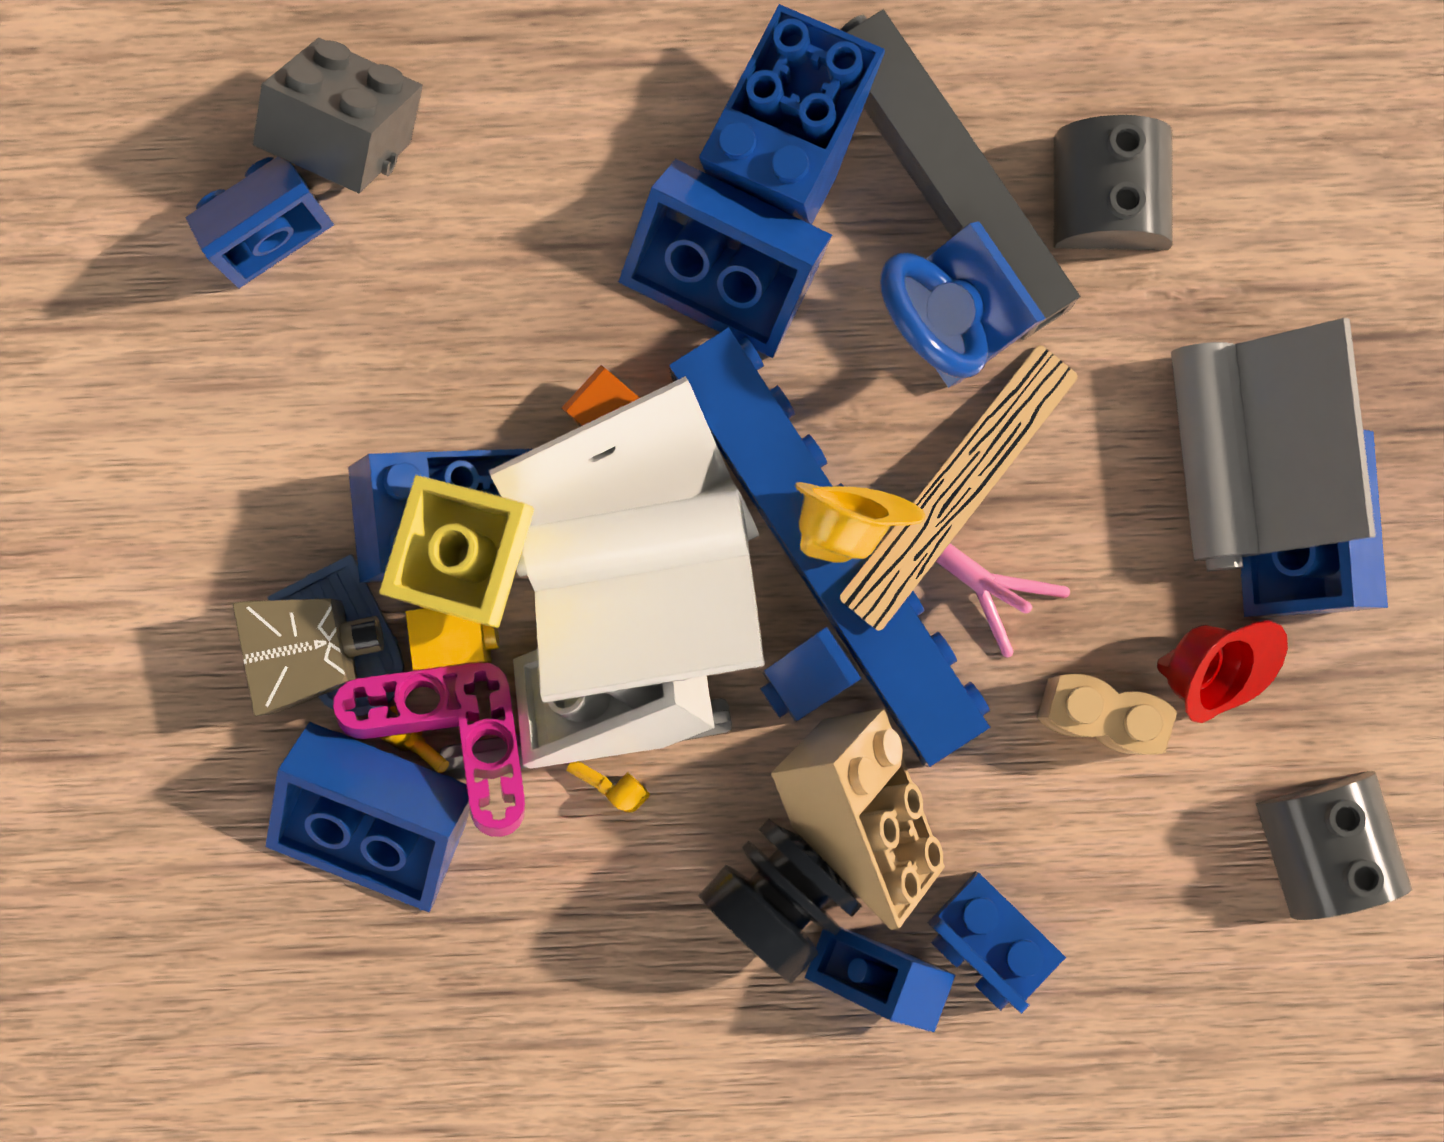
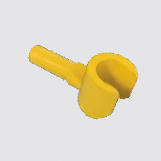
M391 706L389 709L399 717L396 706ZM423 731L379 737L401 751L411 750L413 753H416L438 773H443L449 767V762L425 742V739L422 737Z
M580 761L570 762L567 766L566 771L597 788L616 808L624 812H635L650 797L649 791L629 772L614 785L606 776Z

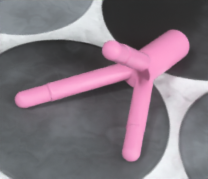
M952 544L946 547L936 563L976 592L1000 651L1007 658L1012 656L1013 649L990 593L1023 613H1029L1032 610V605L1009 589L1060 598H1067L1070 595L1069 588L1065 586L992 574Z

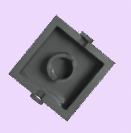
M318 37L262 83L253 145L360 194L380 173L390 176L396 166L398 156L411 144L423 84L403 76L398 69L392 66L376 64L356 55L339 42L323 40Z

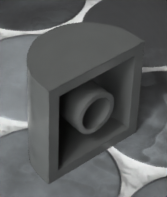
M1107 115L1078 120L1060 128L1054 136V248L1169 250L1173 245L1171 126L1164 121L1151 117Z
M1363 772L1256 803L1292 919L1314 920L1354 913L1394 901L1412 891L1376 772Z

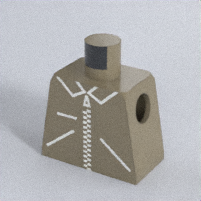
M297 599L232 603L254 716L276 714L339 689L348 681L357 679L355 656L384 650V637L378 617L372 616L347 622L341 600Z

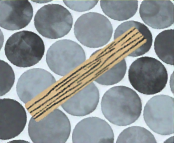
M1037 346L913 502L924 510L925 520L919 524L895 525L841 593V602L875 630H882L1078 378L1076 372L1044 346Z

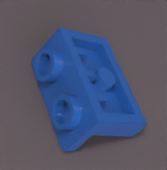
M977 871L927 922L938 933L931 943L956 968L966 960L982 976L975 986L1000 1011L1010 1003L1022 1014L1030 1006L1026 1002L1028 997L1066 958Z

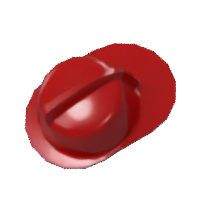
M1270 620L1255 622L1234 631L1209 625H1200L1192 628L1185 634L1175 649L1158 659L1157 669L1168 679V684L1172 691L1185 702V712L1189 719L1193 722L1203 723L1220 713L1249 702L1259 696L1274 681L1284 664L1288 651L1287 634L1280 624Z

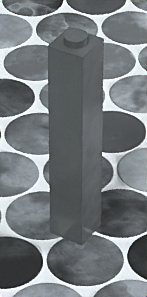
M882 9L868 19L865 15H859L847 22L840 30L885 49V54L864 105V109L951 237L955 236L968 224L980 221L1046 318L1020 337L1021 340H1025L1068 312L1081 296L885 10Z

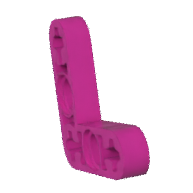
M470 663L357 678L348 681L339 688L333 703L336 719L343 732L356 739H370L459 726L470 815L474 825L480 832L490 837H503L512 834L520 827L525 814V796L509 683L506 675L499 667L490 663ZM487 681L489 690H499L490 693L489 697L492 719L480 720L476 696L465 695L475 691L476 682ZM419 687H428L435 690L440 697L437 707L427 714L411 712L406 707L405 700L412 690ZM395 691L394 701L399 717L390 718L388 706L382 705H388L386 693ZM367 697L370 706L382 707L370 709L368 719L358 721L354 712L346 710L355 708L357 698ZM503 716L505 720H499L497 718ZM468 721H473V722H475V723H473V724H471V725H468V724H467ZM496 735L502 738L507 745L505 756L494 763L479 761L473 755L472 748L480 737ZM512 773L513 777L509 778L504 775ZM478 777L482 778L483 780H481L480 782H475L474 779ZM500 777L504 803H514L515 806L506 808L505 818L493 820L491 811L480 810V807H486L490 804L488 779Z

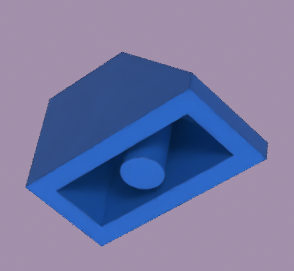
M826 627L765 669L763 675L769 683L761 687L760 690L779 718L789 712L796 722L862 678Z
M841 927L842 929L836 935L824 929L822 930L816 946L819 954L809 964L805 975L806 979L890 1021L935 1032L956 976L955 974L914 955Z

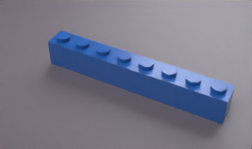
M728 327L669 365L670 376L673 381L686 376L720 454L924 767H931L990 728L983 717L990 712L989 706L971 681L963 686L954 673L951 665L957 662V658L944 637L938 631L930 636L920 621L918 615L925 612L914 591L911 592L890 621L880 631L875 630L841 602V593L882 543L881 541L867 558H853L846 562L834 563L809 557L801 551L802 533L799 530V518L804 495L794 485L796 482H804L820 487H833L821 469L828 462L813 437L808 434L801 438L789 419L795 416L796 413L781 388L776 385L769 390L757 370L764 367V364L747 337L737 341ZM840 483L835 487H842L844 485Z

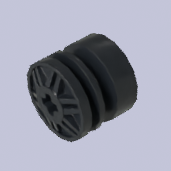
M769 818L759 828V831L778 849L768 858L748 840L742 848L758 871L749 879L734 868L725 865L699 893V897L717 918L754 954L792 984L819 954L813 942L803 930L810 921L825 931L836 935L842 928L823 907L832 899L847 914L853 917L862 905L855 899L848 885L800 835L776 825Z

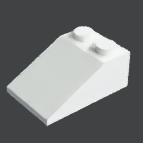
M538 649L513 659L523 765L529 769L660 749L715 728L707 676L543 703L540 696Z

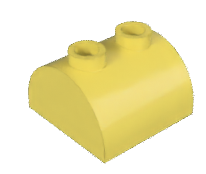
M415 475L379 594L475 623L499 628L534 508L523 502Z

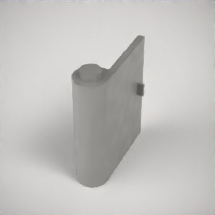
M1340 318L1237 344L1208 342L1183 346L1171 351L1194 561H1206L1207 571L1232 570L1243 568L1242 557L1376 537L1350 319Z

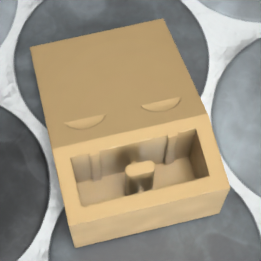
M885 709L823 719L777 766L771 775L793 829L891 930L899 929L945 868L942 847L938 839L932 835L923 811L921 792L911 780L902 756L900 737L891 728Z

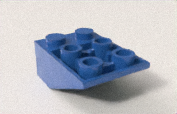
M779 4L699 156L704 172L812 225L837 177L885 54V49Z
M533 449L367 454L350 465L348 472L359 583L383 582L415 475L501 497L490 476L489 470Z

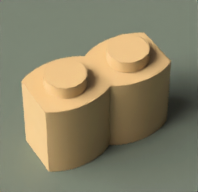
M1066 674L1048 678L1037 719L1054 732L1071 737H1095L1103 745L1121 753L1156 755L1166 753L1177 711L1169 703L1157 696L1143 692L1118 693L1113 687L1098 678L1083 674Z

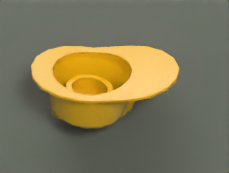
M796 482L794 485L804 495L799 518V530L802 533L801 551L809 557L835 563L846 562L853 558H867L872 554L891 525L919 524L926 517L924 510L916 504L883 491L849 486L820 487L804 482Z

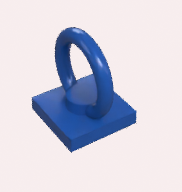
M980 221L968 224L926 259L912 253H898L885 262L881 271V292L894 324L909 345L926 362L935 367L948 388L959 384L965 378L977 375L989 360L1046 319Z

